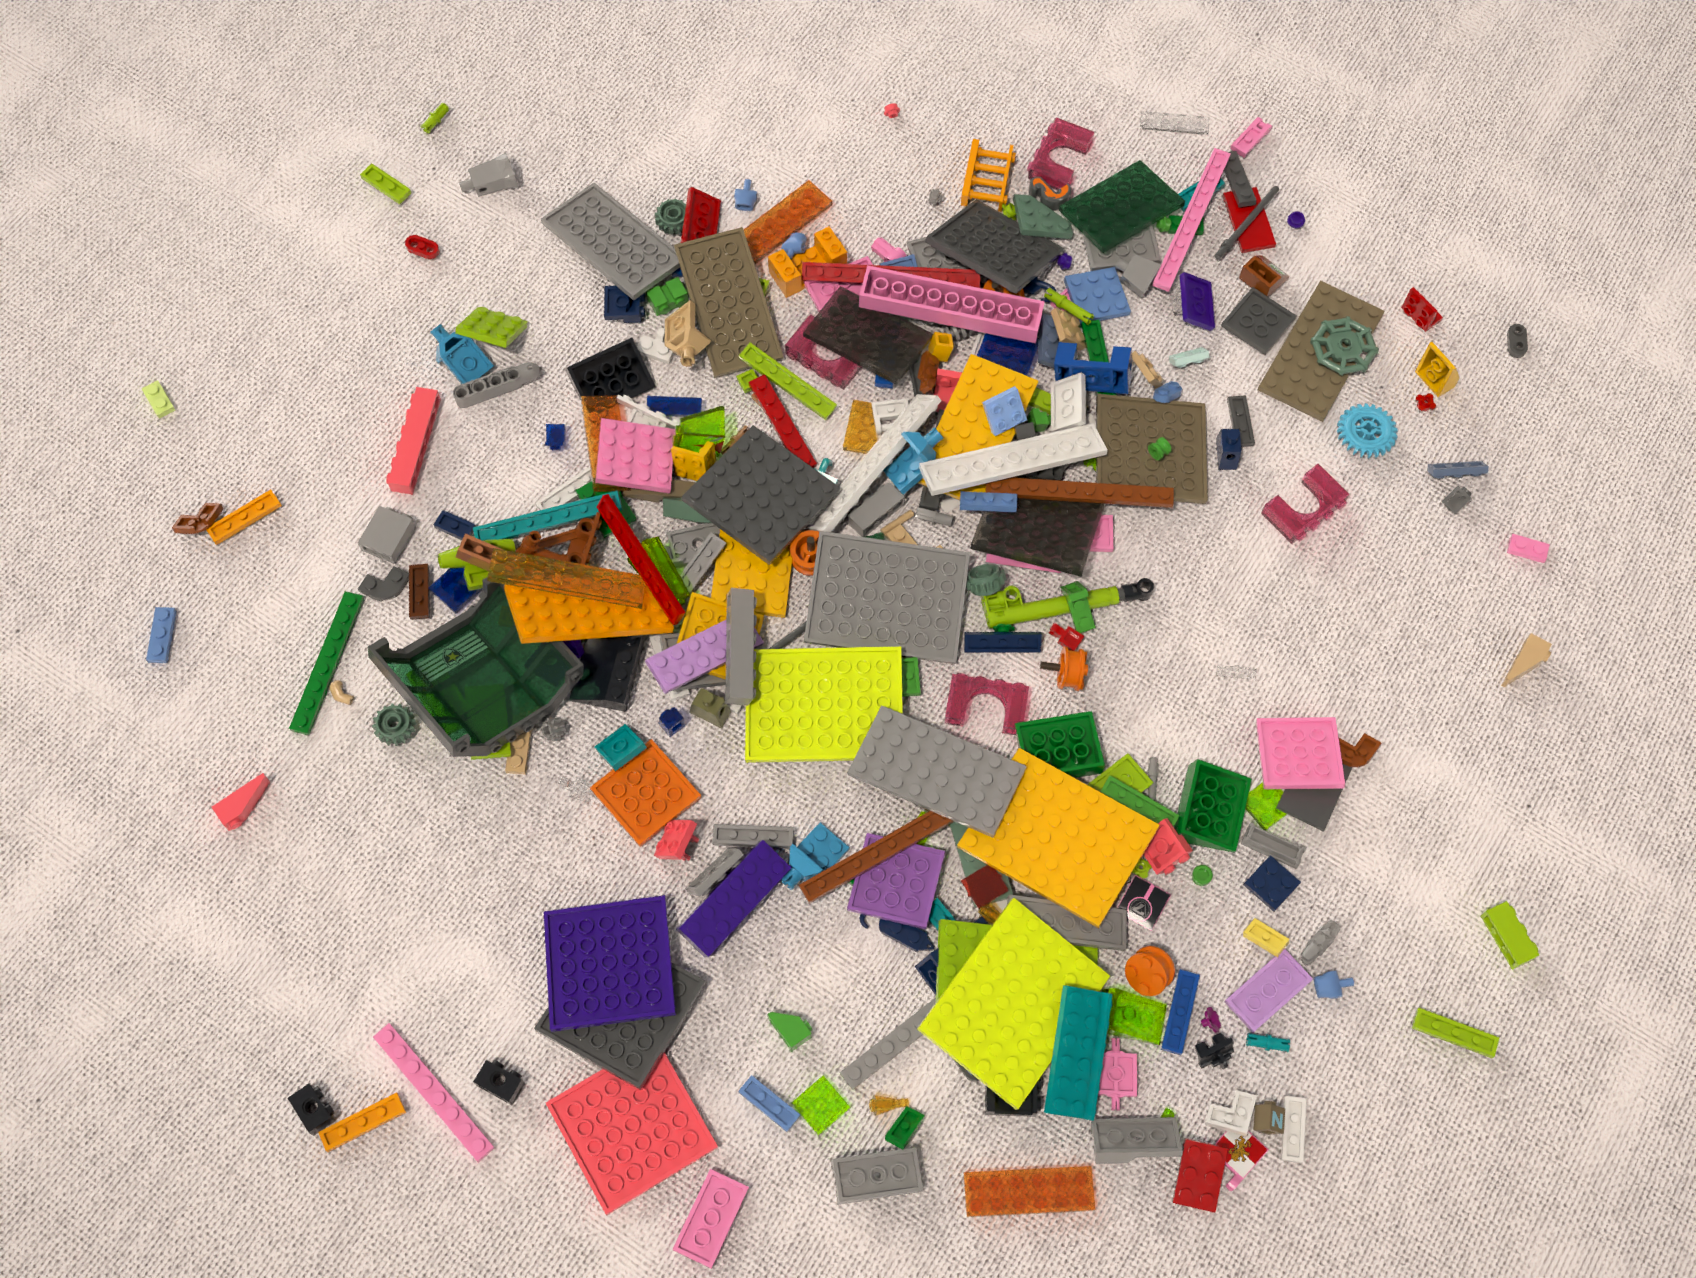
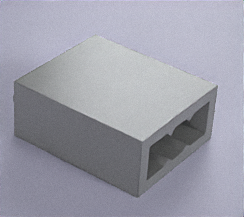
M379 506L358 541L361 551L395 564L416 528L413 518L405 513L399 514L390 507L384 508Z

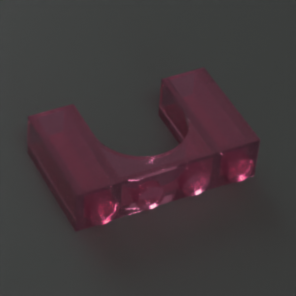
M1056 117L1054 123H1050L1047 136H1043L1040 149H1036L1034 161L1029 162L1027 171L1029 172V180L1037 176L1042 177L1052 189L1058 191L1067 184L1071 185L1074 170L1055 163L1049 157V153L1057 148H1068L1086 155L1093 143L1094 131Z
M810 314L785 344V353L791 360L798 361L804 368L811 369L819 377L829 380L832 385L844 390L869 360V350L854 341L838 359L824 360L817 357L812 349L824 335L825 323Z
M1319 464L1306 472L1301 481L1317 498L1319 503L1317 511L1309 514L1299 513L1293 510L1279 495L1266 503L1262 509L1261 514L1291 544L1297 540L1299 542L1307 536V532L1316 530L1320 526L1321 521L1324 519L1327 521L1333 516L1335 510H1341L1348 503L1346 500L1349 493Z
M963 673L952 674L944 724L963 727L966 708L970 700L977 695L989 694L998 698L1004 706L1005 716L1002 733L1016 735L1015 723L1024 722L1029 686L1018 682L1014 684L1006 683L1000 679L995 681L987 680L982 676L969 677Z

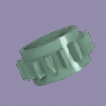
M668 199L665 202H661L660 207H657V212H655V222L659 226V230H663L665 234H681L686 204L683 200Z
M982 564L972 568L967 574V591L970 590L971 593L977 596H986L998 592L1002 589L1005 581H1007L1004 569H1001L996 564Z
M391 703V706H383L381 711H377V717H373L375 724L372 725V728L376 730L374 732L375 736L379 737L381 743L386 741L388 746L391 743L395 744V746H398V743L405 744V740L411 739L412 732L416 731L413 725L417 724L415 719H413L415 717L414 714L410 712L408 707L403 709L402 704L394 706ZM399 722L396 727H390L392 723Z

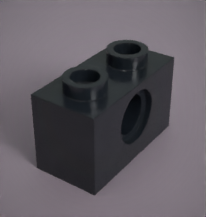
M486 1060L473 1083L512 1106L525 1085L521 1079L522 1075L514 1070L510 1072L504 1070V1065L496 1060H493V1062ZM498 1077H505V1082L502 1085H495Z
M308 1083L289 1096L288 1100L308 1133L315 1136L319 1131L335 1122L332 1116L335 1112L329 1103L325 1105L322 1100L324 1094L321 1089ZM317 1103V1110L314 1113H309L310 1106Z

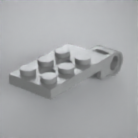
M706 523L666 532L669 546H658L651 551L654 565L658 571L687 566L699 549L694 547L693 543L695 541L703 543L710 532L719 537L720 528L713 523Z

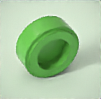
M1198 865L1194 868L1191 877L1196 885L1206 886L1212 880L1213 873L1208 866Z

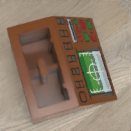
M1256 255L1242 267L1239 278L1251 288L1253 287L1269 297L1290 276L1263 255Z

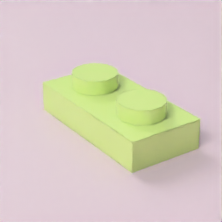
M158 380L141 388L159 419L175 411Z

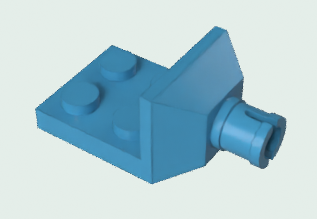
M439 324L430 332L439 343L436 348V362L439 364L442 361L461 384L480 378L494 367L471 338L455 334V332L449 334L442 324Z
M935 427L924 436L919 432L901 433L910 444V447L883 470L903 495L923 478L919 469V463L936 459V452L933 447L944 438Z
M819 823L797 847L794 844L790 846L789 865L792 868L784 875L781 882L785 886L788 884L787 888L793 890L799 881L803 880L805 882L837 864L850 850V847L822 823Z

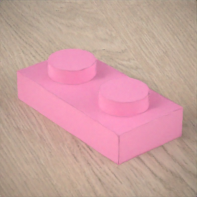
M1512 534L1507 553L1545 563L1550 544Z

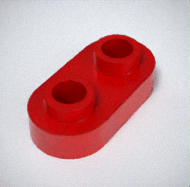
M411 235L405 240V246L408 252L426 259H434L439 255L438 244L432 240L418 235Z

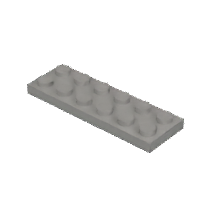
M1009 895L1007 897V904L1012 898H1015L1072 945L1117 951L1126 950L1127 910L1111 908L1101 926L1097 928L1048 899Z

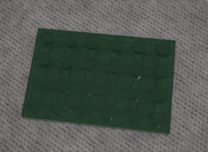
M1139 160L1059 206V211L1102 253H1105L1163 219L1165 216L1182 208L1185 205V200Z

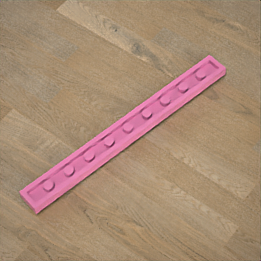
M1214 148L1155 277L1154 287L1170 291L1231 153Z

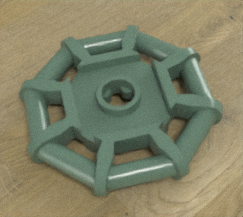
M1349 316L1336 320L1322 321L1320 328L1310 340L1318 359L1317 363L1339 373L1340 376L1347 373L1367 371L1372 359L1379 353V348L1376 347L1371 333L1372 329L1350 319ZM1326 331L1330 333L1328 338L1322 337ZM1363 337H1365L1368 345L1364 344ZM1342 342H1344L1346 345H1349V346H1348L1347 348H1345V347H1343V346H1341V345H1342ZM1321 345L1326 346L1327 352L1323 354ZM1362 352H1367L1368 354L1363 360L1360 355ZM1347 362H1356V365L1345 366Z

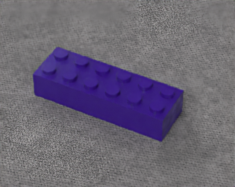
M764 840L759 841L676 930L704 958L709 957L792 867Z

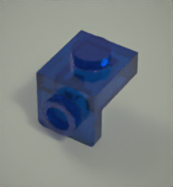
M546 424L545 446H550V450H561V446L566 447V424Z

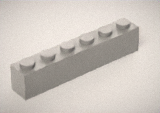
M731 588L727 594L725 704L748 706L756 696V688H753V681L756 679V669H753V663L756 661V651H754L756 633H754V627L757 620L756 615H754V609L757 604L754 590Z

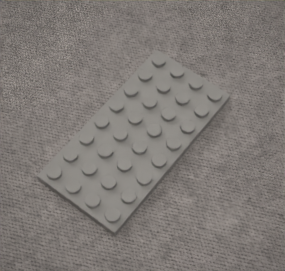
M592 183L541 218V223L632 300H635L680 268L674 247L596 183Z
M881 705L847 774L994 838L1027 766Z

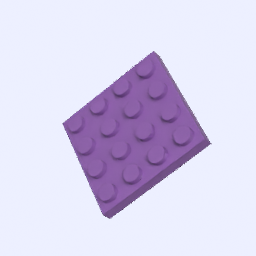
M867 833L863 848L883 838V836ZM914 844L856 877L847 911L927 929L945 851Z

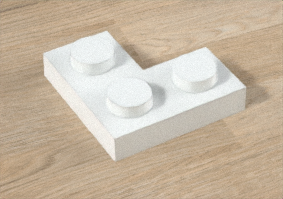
M1236 1090L1231 1108L1210 1103L1205 1125L1247 1137L1257 1095Z

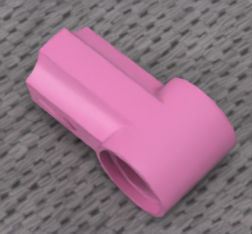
M878 237L871 246V250L879 255L884 262L907 256L901 248H894L882 237Z

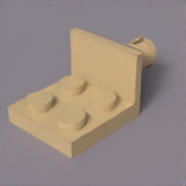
M689 300L665 319V347L681 358L680 362L683 366H692V364H695L694 356L710 344L711 340L695 328V303Z

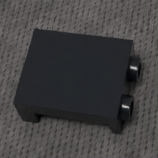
M1041 1077L1017 1110L985 1085V1115L1036 1117L1037 1111H1041V1098H1037V1090H1041Z

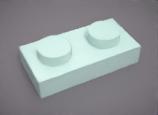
M1200 347L1169 356V363L1177 368L1185 367L1188 363L1192 362L1201 363L1204 359L1210 358L1209 351Z

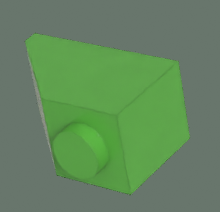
M775 1012L767 1014L768 1020L791 1052L812 1038L810 1031L813 1029L807 1020L802 1021L799 1016Z

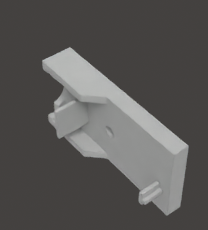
M1176 1117L1094 1119V1121H1091L1090 1131L1094 1138L1095 1164L1129 1163L1139 1157H1182V1146Z
M916 1147L834 1158L831 1160L836 1183L837 1205L924 1191ZM879 1173L880 1178H875L874 1174Z

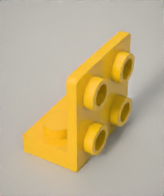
M707 441L700 448L699 453L676 446L671 448L676 476L698 481L717 462L714 443Z

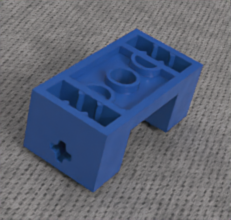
M1059 342L1054 362L1055 381L1082 372L1085 375L1086 391L1128 394L1132 376V347L1113 346L1110 362L1078 360L1077 343Z

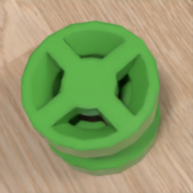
M1163 437L1158 438L1156 443H1151L1148 446V451L1155 460H1161L1163 455H1168L1172 451L1171 445Z

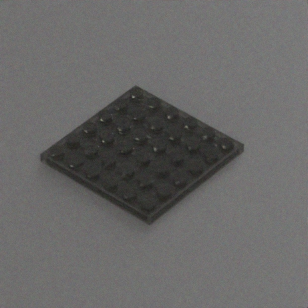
M1026 474L1012 477L1027 479H1043ZM1017 498L1016 512L983 511L970 549L1082 577L1105 504Z

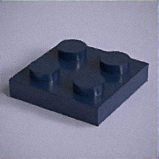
M1270 855L1243 885L1275 912L1301 884V881Z

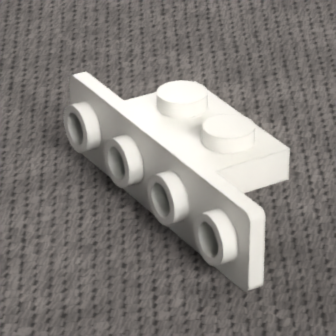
M617 396L618 403L632 409L627 422L669 427L681 434L684 433L683 424L678 420L673 419L671 421L666 418L665 414L659 411L655 413L649 410L650 408L643 403H634L633 399L629 396Z

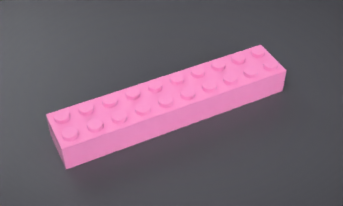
M868 265L859 295V307L1031 343H1036L1045 301Z

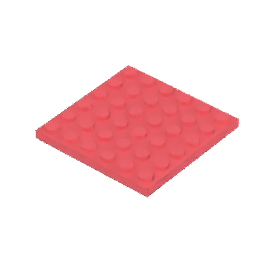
M665 1052L641 1090L602 1069L546 1102L550 1113L606 1216L718 1148Z

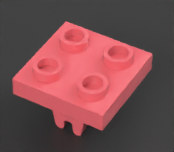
M672 820L665 826L662 839L656 845L654 856L659 859H682L689 861L691 857L685 853V849L689 842L698 843L699 841L693 835L697 823L692 820Z

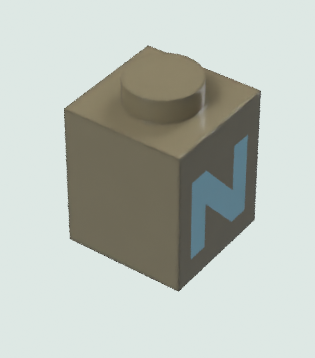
M1264 1101V1104L1255 1105L1253 1130L1266 1135L1284 1134L1285 1108L1277 1106V1103L1273 1101Z

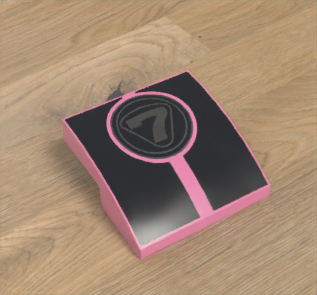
M1135 875L1117 909L1127 910V918L1152 931L1171 894Z

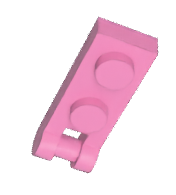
M1257 117L1233 142L1230 149L1237 151V154L1245 158L1261 139L1271 131L1273 126L1269 123H1264L1263 119Z

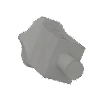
M506 153L468 169L471 178L459 182L462 192L475 188L478 197L503 189L519 187Z

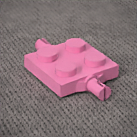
M1111 1038L1112 1050L1104 1052L1098 1095L1110 1097L1111 1110L1115 1111L1116 1109V1111H1120V1098L1137 1097V1054L1120 1051V1038Z

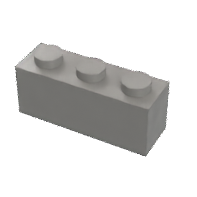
M890 482L885 486L882 485L873 496H868L862 502V505L858 508H853L849 512L848 524L861 537H866L904 506L905 496Z

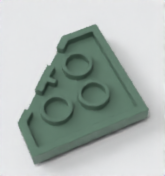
M1014 194L1013 203L1021 235L1062 239L1072 238L1073 232L1069 221L1030 195Z

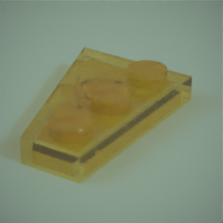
M853 400L843 450L867 454L877 442L871 402Z

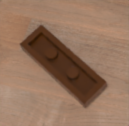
M428 564L409 565L410 620L430 618Z

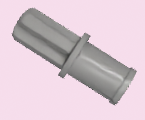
M920 507L917 508L915 515L916 518L930 521L932 524L937 523L951 527L953 515Z

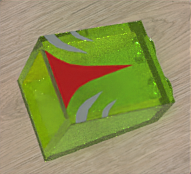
M724 406L680 418L679 425L675 426L672 446L699 453L700 448L707 441L714 443L716 457H719L725 440Z

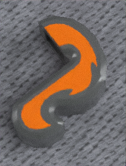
M1037 176L1030 180L1028 193L1034 198L1039 196L1041 203L1056 211L1069 203L1072 188L1070 184H1067L1055 192L1042 177Z

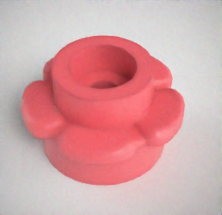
M896 103L888 104L884 107V115L889 118L897 117L900 112V108Z

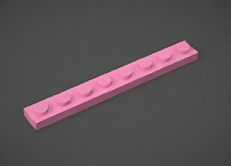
M390 1023L373 1036L478 1163L495 1148Z

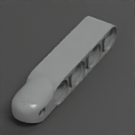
M532 362L516 367H508L458 385L453 390V396L458 407L468 408L521 388L523 384L536 380L540 376L541 370L536 363Z

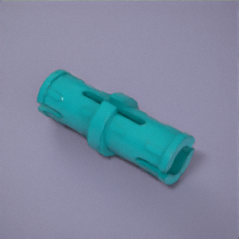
M1247 1033L1246 1040L1248 1042L1246 1041V1046L1264 1048L1265 1051L1272 1049L1289 1052L1290 1045L1288 1043L1290 1044V1039L1272 1037L1271 1034L1264 1036Z

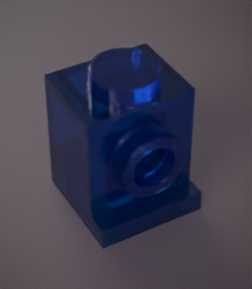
M675 707L665 710L659 717L658 724L669 737H672L685 727L684 717Z

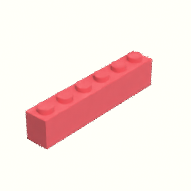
M416 387L415 393L411 395V406L406 411V423L402 425V436L396 445L397 453L391 461V473H388L386 482L392 492L411 495L414 493L441 401L438 390Z

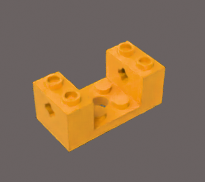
M830 226L814 233L813 247L807 249L804 253L793 256L792 260L784 249L768 256L769 273L784 296L788 298L806 289L804 284L806 280H802V262L847 264V251Z

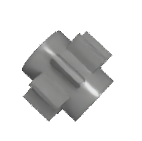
M547 718V722L542 725V734L547 740L559 741L561 736L565 735L566 725L561 718Z

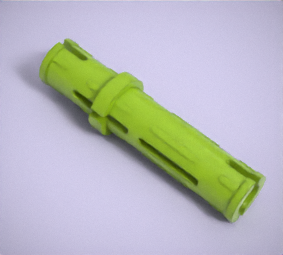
M1052 288L1047 289L1046 292L1050 294L1045 293L1044 298L1055 303L1056 307L1063 308L1087 325L1092 322L1089 319L1094 318L1093 314L1068 300L1067 296L1060 295Z

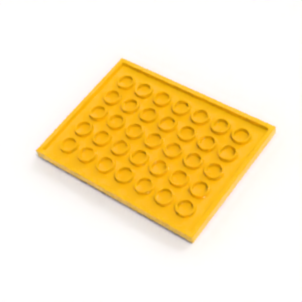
M1018 748L1011 760L1023 764L1027 768L994 838L968 827L957 844V848L1099 928L1160 825Z

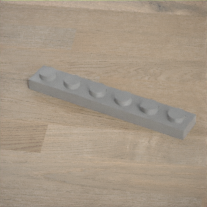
M936 997L840 1072V1075L852 1090L923 1036L917 1028L935 1005Z

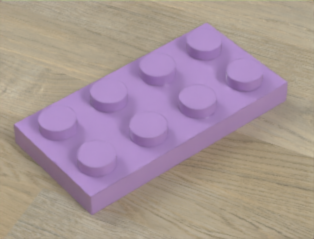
M1284 949L1278 958L1275 956L1224 1002L1247 1028L1254 1033L1306 987L1313 978Z

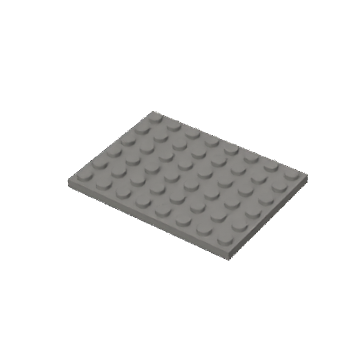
M819 531L803 643L837 648L901 646V657H917L921 660L956 664L970 552Z

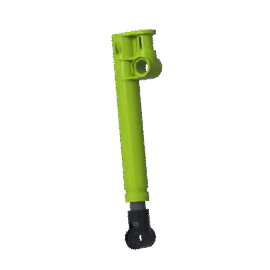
M1142 578L1136 583L1121 585V588L1110 586L1108 588L1089 590L1087 600L1090 610L1117 605L1120 600L1124 602L1133 600L1147 601L1152 595L1154 583L1148 578ZM1007 586L1004 590L998 591L995 594L981 596L982 607L989 629L997 626V624L1013 625L1070 614L1064 595L1023 603L1019 589L1015 586ZM1140 588H1146L1148 591H1142ZM1012 595L1015 599H1008L1006 596Z

